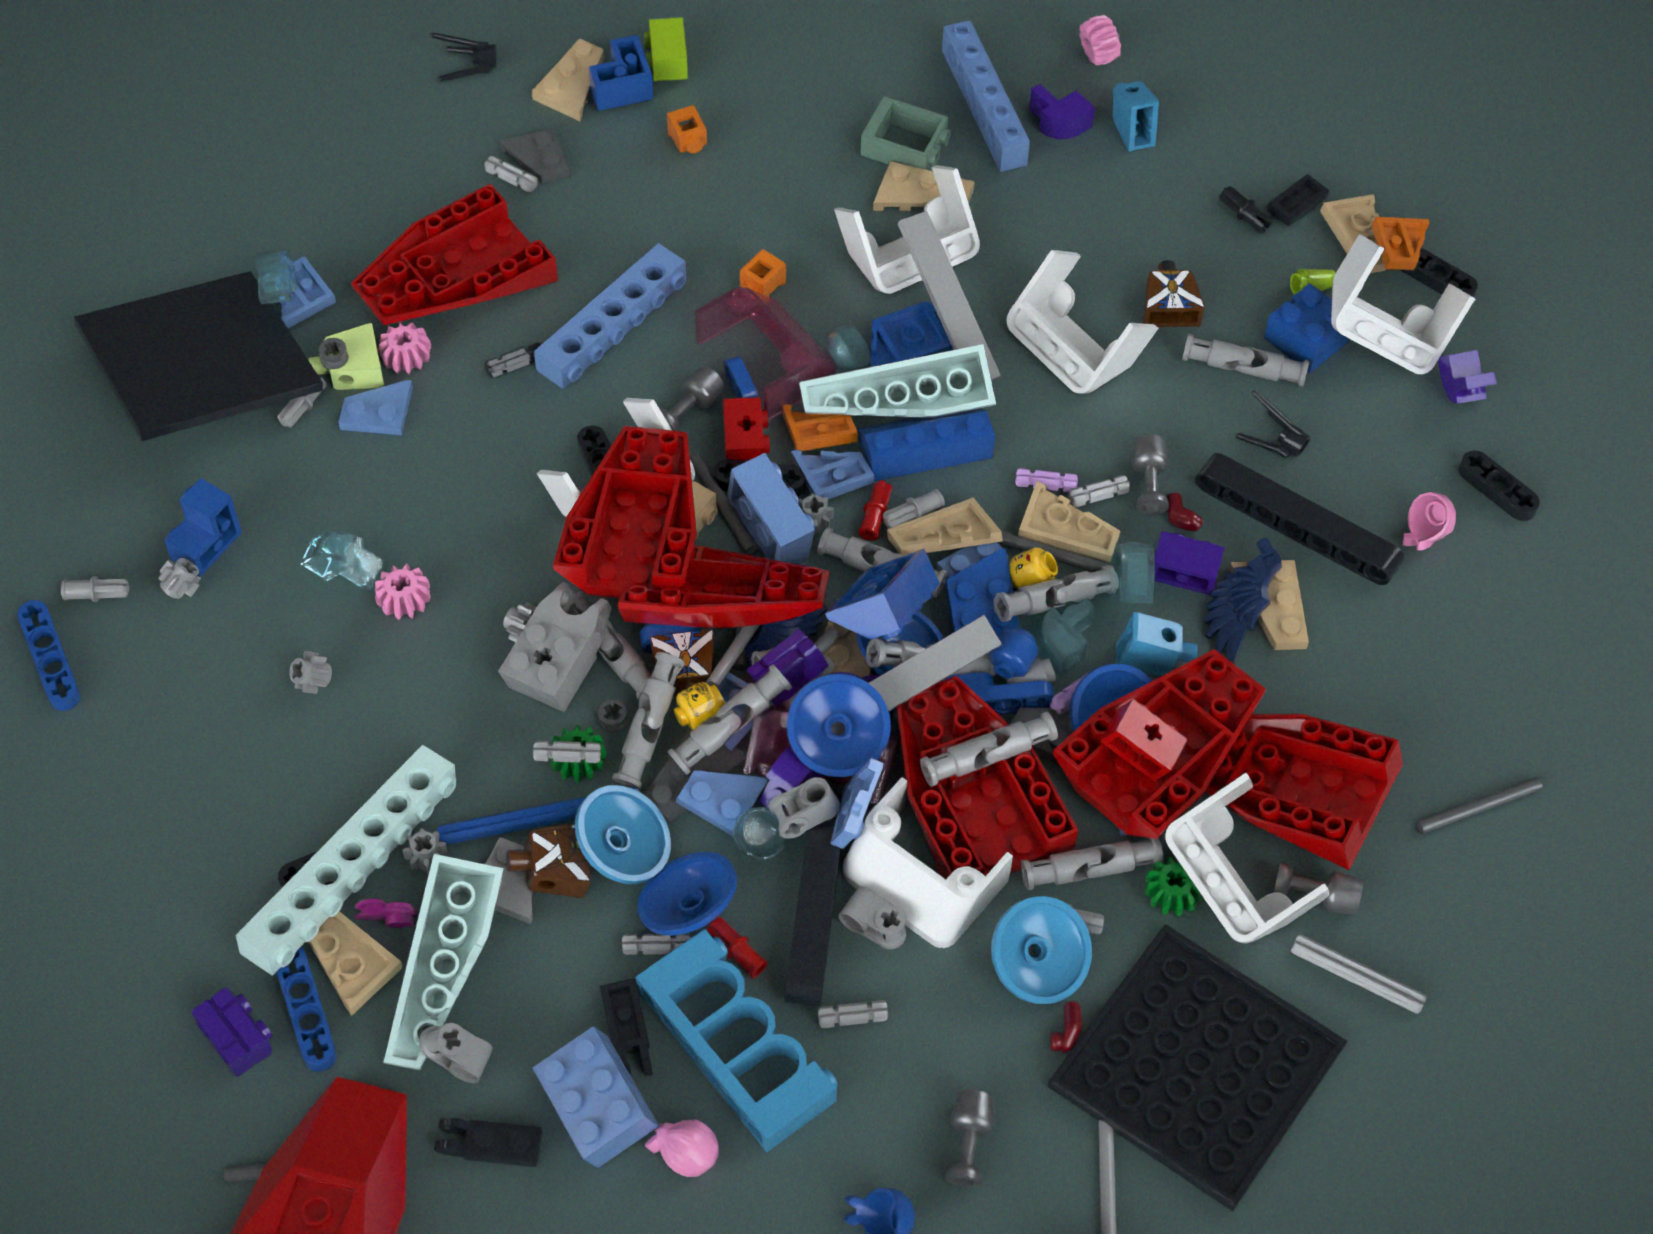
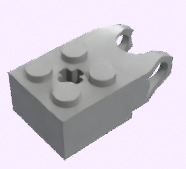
M562 582L553 592L539 602L498 672L510 689L565 713L597 658L596 652L604 640L606 623L612 608L607 600L601 598L582 614H568L573 591L570 589L569 584Z

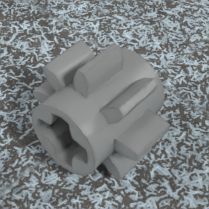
M811 493L804 500L798 499V505L803 513H808L814 521V535H817V532L827 527L830 528V519L834 518V508L828 507L827 497L822 498Z
M179 558L175 564L168 559L160 569L161 574L158 577L162 581L160 587L170 597L179 599L184 593L192 597L200 586L198 582L201 580V577L197 576L199 569L194 563L185 558Z
M526 602L525 605L519 604L518 607L513 606L509 609L503 623L506 631L510 633L509 640L517 641L535 611L536 606Z
M304 651L303 659L296 658L291 663L289 670L290 679L295 683L294 688L302 689L304 693L317 694L318 686L326 687L332 677L331 666L326 662L327 657L319 656V653Z
M420 828V832L416 833L413 837H406L410 847L403 849V855L405 860H410L412 871L419 868L429 874L433 855L448 852L446 842L439 841L440 835L438 831L432 834Z

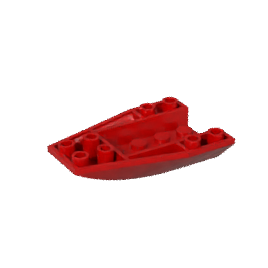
M624 426L566 516L553 563V569L588 595L620 598L623 587L641 585L647 589L663 590L665 588L677 589L685 584L697 535L687 432Z
M694 545L684 585L677 589L665 588L663 590L647 589L641 585L623 587L618 601V609L624 622L703 628L745 627L769 624L799 617L823 608L830 571Z
M1213 649L1100 708L1053 750V754L1075 792L1127 835L1158 839L1172 822L1180 818L1204 795L1264 696L1266 688L1217 650ZM1132 699L1137 703L1145 705L1152 714L1163 722L1174 726L1178 733L1188 739L1172 770L1156 781H1153L1100 742L1116 711Z

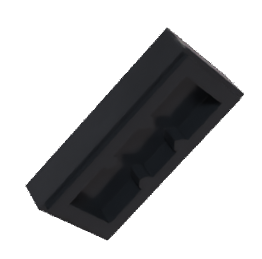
M1306 174L1268 203L1267 211L1289 227L1328 197L1329 189L1309 174Z

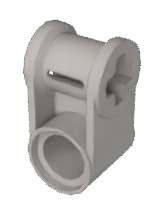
M817 777L811 778L787 792L778 794L769 803L771 813L776 815L779 821L778 830L780 835L788 839L798 837L818 824L832 819L840 808L839 799L826 780Z
M858 887L838 914L840 922L847 929L861 934L882 948H899L906 939V915L904 911L880 898L865 887Z
M446 1023L440 1027H428L422 1032L419 1039V1047L425 1057L447 1069L456 1078L469 1083L479 1082L493 1050V1047L487 1041L474 1036L455 1023Z

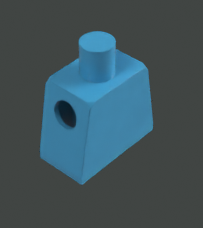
M1142 81L1117 84L1112 90V118L1127 150L1130 152L1156 146L1158 99Z
M1133 612L1116 643V664H1126L1135 667L1147 675L1163 676L1173 670L1177 661L1190 662L1196 659L1198 645L1183 642V627L1179 623Z

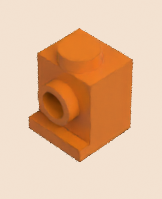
M694 105L667 113L668 135L672 137L680 153L688 151L694 154L701 151L703 146L707 145V129ZM689 120V123L680 126L678 124L680 122Z
M764 249L740 270L741 290L749 298L757 296L764 301L779 285L783 286L786 284V263Z

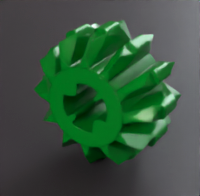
M578 724L574 727V731H569L563 727L561 731L562 736H553L552 744L553 741L581 742V745L586 746V742H595L601 746V758L598 763H586V759H581V762H553V758H549L551 759V767L554 773L560 772L561 778L564 781L574 776V781L578 784L581 776L585 775L592 780L594 776L593 771L602 772L603 760L607 757L606 748L603 746L604 743L601 735H594V730L591 726L584 731H581Z
M1171 856L1166 859L1165 864L1157 860L1153 866V871L1147 872L1145 896L1152 897L1150 901L1151 908L1163 907V916L1169 910H1173L1177 917L1182 915L1183 909L1191 913L1195 909L1196 903L1202 900V894L1182 865L1175 863Z

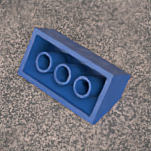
M982 408L936 418L914 417L856 429L863 457L874 474V481L993 458L995 434L987 411Z
M921 549L868 568L831 606L825 615L828 620L870 640L883 636L884 639H890L903 631L902 627L913 620L912 615L923 608L922 604L932 597L931 593L940 583L925 550Z

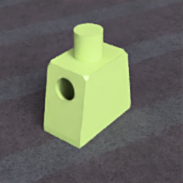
M372 323L336 333L324 339L339 338L346 344L349 358L343 367L328 369L321 364L320 356L309 358V362L318 375L330 373L333 387L336 390L384 387ZM336 351L335 354L333 353V356L339 354V351Z

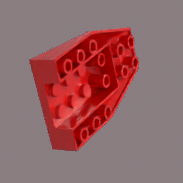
M490 183L414 222L351 282V285L383 325L481 303L558 281L554 255L540 239L532 243L529 242L509 219L506 200Z
M958 676L939 682L896 707L908 799L940 876L947 879L953 871L960 867H972L987 876L1007 852L1013 856L1010 874L1021 870L1022 860L1033 862L1049 859L1051 854L1074 849L1078 829L1033 747L1029 751L995 762L960 777L953 775L938 781V784L935 786H929L922 772L920 759L926 756L932 758L943 754L951 746L1009 725Z
M1252 714L1205 793L1211 797L1247 773L1253 788L1225 807L1247 822L1342 868L1350 870L1403 766L1399 740L1305 714Z
M336 1077L263 1168L230 1234H397L406 1210L407 1094Z

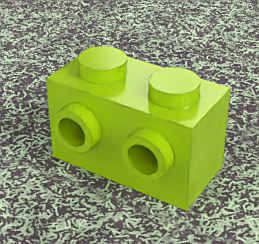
M683 17L649 19V31L644 32L645 49H651V52H646V60L650 70L653 69L654 81L688 79Z

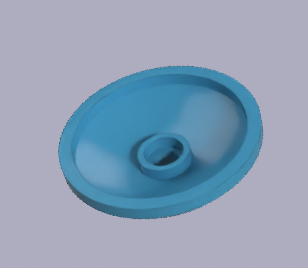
M609 785L593 791L580 804L575 818L577 842L587 861L599 873L616 882L638 884L650 880L664 868L671 850L670 832L664 816L649 798L629 787Z
M1047 896L1023 899L1012 905L1002 915L994 930L991 951L995 971L1003 985L1021 1000L1034 1004L1056 1003L1068 998L1084 982L1092 960L1091 938L1081 916L1067 903ZM1031 944L1035 948V955L1033 957L1028 953V948Z

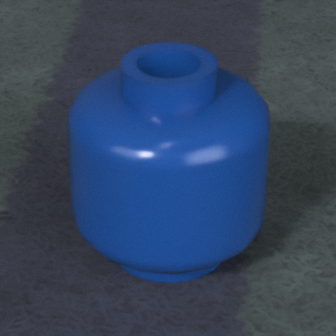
M1021 628L1003 631L998 637L1002 645L989 653L990 662L993 664L995 672L1003 678L1024 677L1029 672L1039 653L1035 638L1032 634Z

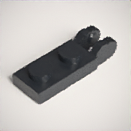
M635 978L601 985L600 991L611 1043L627 1071L631 1075L626 1053L639 1051L642 1072H644L645 1076L653 1075L648 1051L650 1044Z
M446 1117L439 1121L438 1129L442 1132L466 1135L464 1144L456 1140H437L434 1150L441 1155L463 1157L464 1160L537 1167L543 1134L542 1127L469 1120L467 1122L459 1118Z

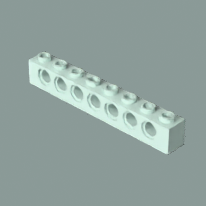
M422 745L236 934L240 954L272 976L281 967L287 966L294 958L295 952L305 942L311 941L316 936L319 927L329 917H333L339 912L343 902L353 892L356 893L363 887L366 878L376 868H381L386 863L389 854L398 845H402L407 841L406 837L411 835L412 830L421 821H425L431 816L434 807L443 798H447L453 793L457 784L455 765ZM326 882H334L329 885H324V883ZM304 906H311V907H309V908H307V909H300L301 907H304ZM279 931H287L283 934H275Z

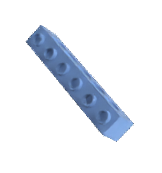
M971 21L944 26L942 52L999 171L1002 172L1027 166L1030 141Z
M661 244L655 245L534 351L536 370L562 389L566 388L571 382L577 381L582 373L590 365L597 363L608 349L613 345L619 344L625 334L633 327L639 326L651 311L661 307L665 299L675 290L678 291L683 287L687 278L686 261Z

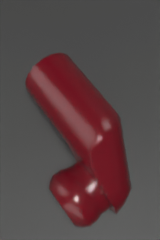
M1173 492L1166 496L1169 503L1167 510L1168 518L1172 525L1192 532H1196L1202 527V517L1194 511L1183 507L1180 493Z
M1074 1001L1064 1004L1063 1033L1057 1031L1051 1033L1050 1049L1052 1051H1062L1063 1054L1072 1050L1082 1029L1081 1005Z

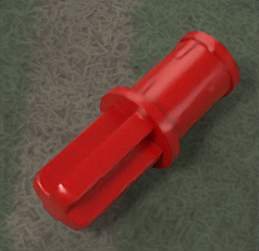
M884 480L874 484L869 502L863 507L865 514L858 533L861 538L868 541L878 539L883 514L888 511L887 505L892 493V485Z
M718 917L710 923L707 932L712 938L717 936L723 942L728 951L726 957L728 959L733 958L752 979L758 977L766 969L768 962L748 944L749 939L746 936L741 937L722 917Z

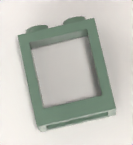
M883 96L861 135V156L888 165L890 161L929 170L930 166L934 167L937 164L941 146L946 147L949 141L951 131L947 129L948 117ZM894 125L930 137L931 140L925 151L921 152L885 140L883 137L889 126Z

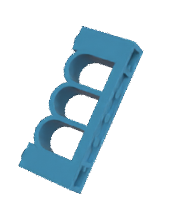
M704 929L637 975L636 985L638 993L763 1149L768 1152L834 1104L837 1097L838 1083L827 1068L821 1069L815 1061L807 1065L806 1053L802 1045L793 1037L776 1034L775 1016L771 1008L760 999L745 997L744 978L739 969L726 962L728 951L725 945L717 936L712 938ZM711 982H723L735 990L736 994L730 1002L696 1026L692 1025L677 1006L678 1003ZM752 1018L762 1023L767 1030L763 1037L726 1064L723 1063L707 1043L709 1039L739 1019ZM772 1055L789 1057L795 1062L798 1068L795 1074L758 1102L753 1100L737 1080V1078L762 1060Z

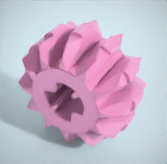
M1105 15L1095 16L1080 25L1081 33L1079 36L1082 40L1081 45L1091 63L1096 66L1105 65L1120 56L1121 43L1119 42V35L1110 18H1107Z
M401 322L397 328L388 326L387 333L380 334L378 352L386 369L393 368L396 374L401 370H405L410 374L412 368L421 370L422 363L429 362L431 342L424 329L416 328L413 322L407 327Z
M407 563L403 569H398L393 565L391 573L382 571L381 580L375 582L376 603L379 607H382L386 616L394 613L395 617L400 620L403 614H408L413 619L414 611L424 612L425 603L430 602L429 580L426 576H423L419 567L411 570Z

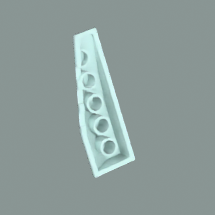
M983 344L799 382L805 413L936 418L996 405Z
M437 854L433 855L384 1063L416 1070L421 1069L426 1057L422 1054L419 1047L420 1035L428 1027H440L444 1024L485 945L491 927L504 868Z

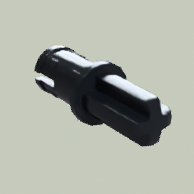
M1232 186L1222 190L1219 199L1237 214L1239 220L1244 219L1260 234L1266 231L1263 228L1264 226L1267 229L1271 226L1273 219L1257 208L1255 201L1252 199L1247 200Z

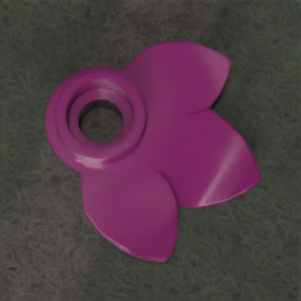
M369 898L360 900L355 904V908L363 911L354 916L355 920H385V925L390 928L414 926V918L418 916V910L414 909L407 902L386 903L381 899Z

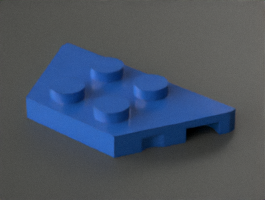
M928 301L872 320L871 367L953 350L934 305Z
M999 549L946 579L944 586L952 633L983 615L987 618L997 637L1003 631L1019 628L1017 616H1013L1010 621L1002 622L995 613L993 600L997 593H1013L1006 549Z

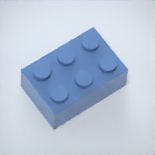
M764 453L732 468L727 499L764 558L798 564L808 559L815 524L808 513L804 514L801 510L795 491L791 487L787 488L783 482L781 470L776 462H771Z
M594 1026L533 1067L581 1157L597 1168L659 1127L609 1037Z

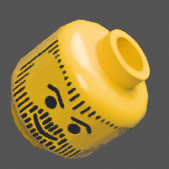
M698 682L677 694L676 702L678 707L674 708L673 712L682 727L688 725L690 729L694 730L702 722L715 717L717 711L725 705V702L714 684L709 686L705 682Z

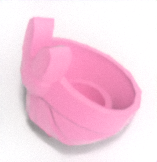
M1428 492L1420 494L1413 501L1407 518L1411 533H1404L1402 545L1416 546L1418 551L1425 550L1431 547L1435 541L1444 538L1453 531L1456 523V510L1446 495L1438 492Z
M683 1120L675 1124L660 1123L658 1124L659 1127L653 1130L656 1134L648 1139L645 1147L654 1154L660 1151L666 1164L673 1171L685 1177H698L714 1166L719 1156L716 1135L706 1124L699 1120Z

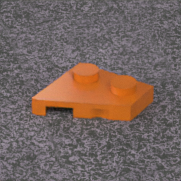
M1375 217L1371 226L1377 244L1384 248L1381 257L1385 269L1414 270L1425 240L1424 236L1430 223L1429 219Z
M782 405V416L796 450L811 451L858 442V432L851 415L792 411V405Z

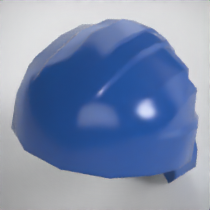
M877 1188L871 1191L865 1198L856 1195H848L844 1198L847 1204L856 1208V1211L846 1214L843 1220L849 1225L862 1224L867 1234H910L913 1231L916 1215L911 1200L903 1192L895 1188Z

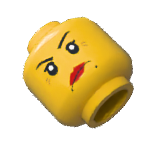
M1032 548L1015 555L1010 561L1009 572L1014 588L1019 589L1020 587L1053 580L1058 574L1055 558L1050 552H1045L1041 548Z

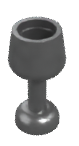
M707 366L700 367L686 377L682 382L684 397L670 411L660 409L672 431H679L678 419L693 405L698 408L710 407L724 389L723 381L714 370Z
M1143 435L1134 441L1131 460L1133 469L1138 474L1145 476L1146 493L1138 498L1137 511L1143 515L1155 516L1165 513L1169 508L1166 496L1158 492L1157 475L1163 473L1168 468L1169 456L1165 440L1161 436Z
M1280 862L1274 892L1286 895L1290 888L1310 893L1325 883L1330 895L1323 900L1324 908L1332 913L1357 915L1364 880L1341 871H1335L1329 875L1326 883L1292 875V867L1288 863Z
M962 1090L957 1095L950 1120L953 1128L962 1133L963 1137L959 1162L951 1165L945 1173V1180L950 1184L966 1188H976L982 1184L981 1172L973 1166L977 1137L989 1134L994 1128L995 1104L994 1097L990 1094L977 1090Z

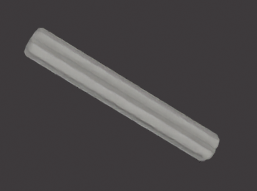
M1298 935L1292 945L1291 952L1414 1013H1419L1426 1002L1427 996L1304 935Z

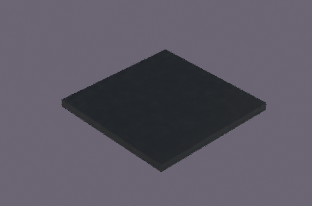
M251 271L74 316L75 326L141 441L323 391L322 380Z
M1165 924L1048 1081L1047 1087L1096 1120L1106 1122L1113 1128L1114 1132L1231 1211H1234L1348 1041Z

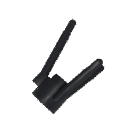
M434 32L430 33V37L473 47L447 46L446 50L448 52L473 54V64H478V67L439 76L438 81L443 82L478 73H489V67L496 68V44H488V42H478Z
M1253 390L1251 392L1252 395L1267 409V414L1284 428L1278 437V441L1282 444L1278 446L1242 433H1237L1236 438L1277 452L1284 458H1287L1290 453L1298 457L1308 445L1311 436L1294 425L1257 390Z

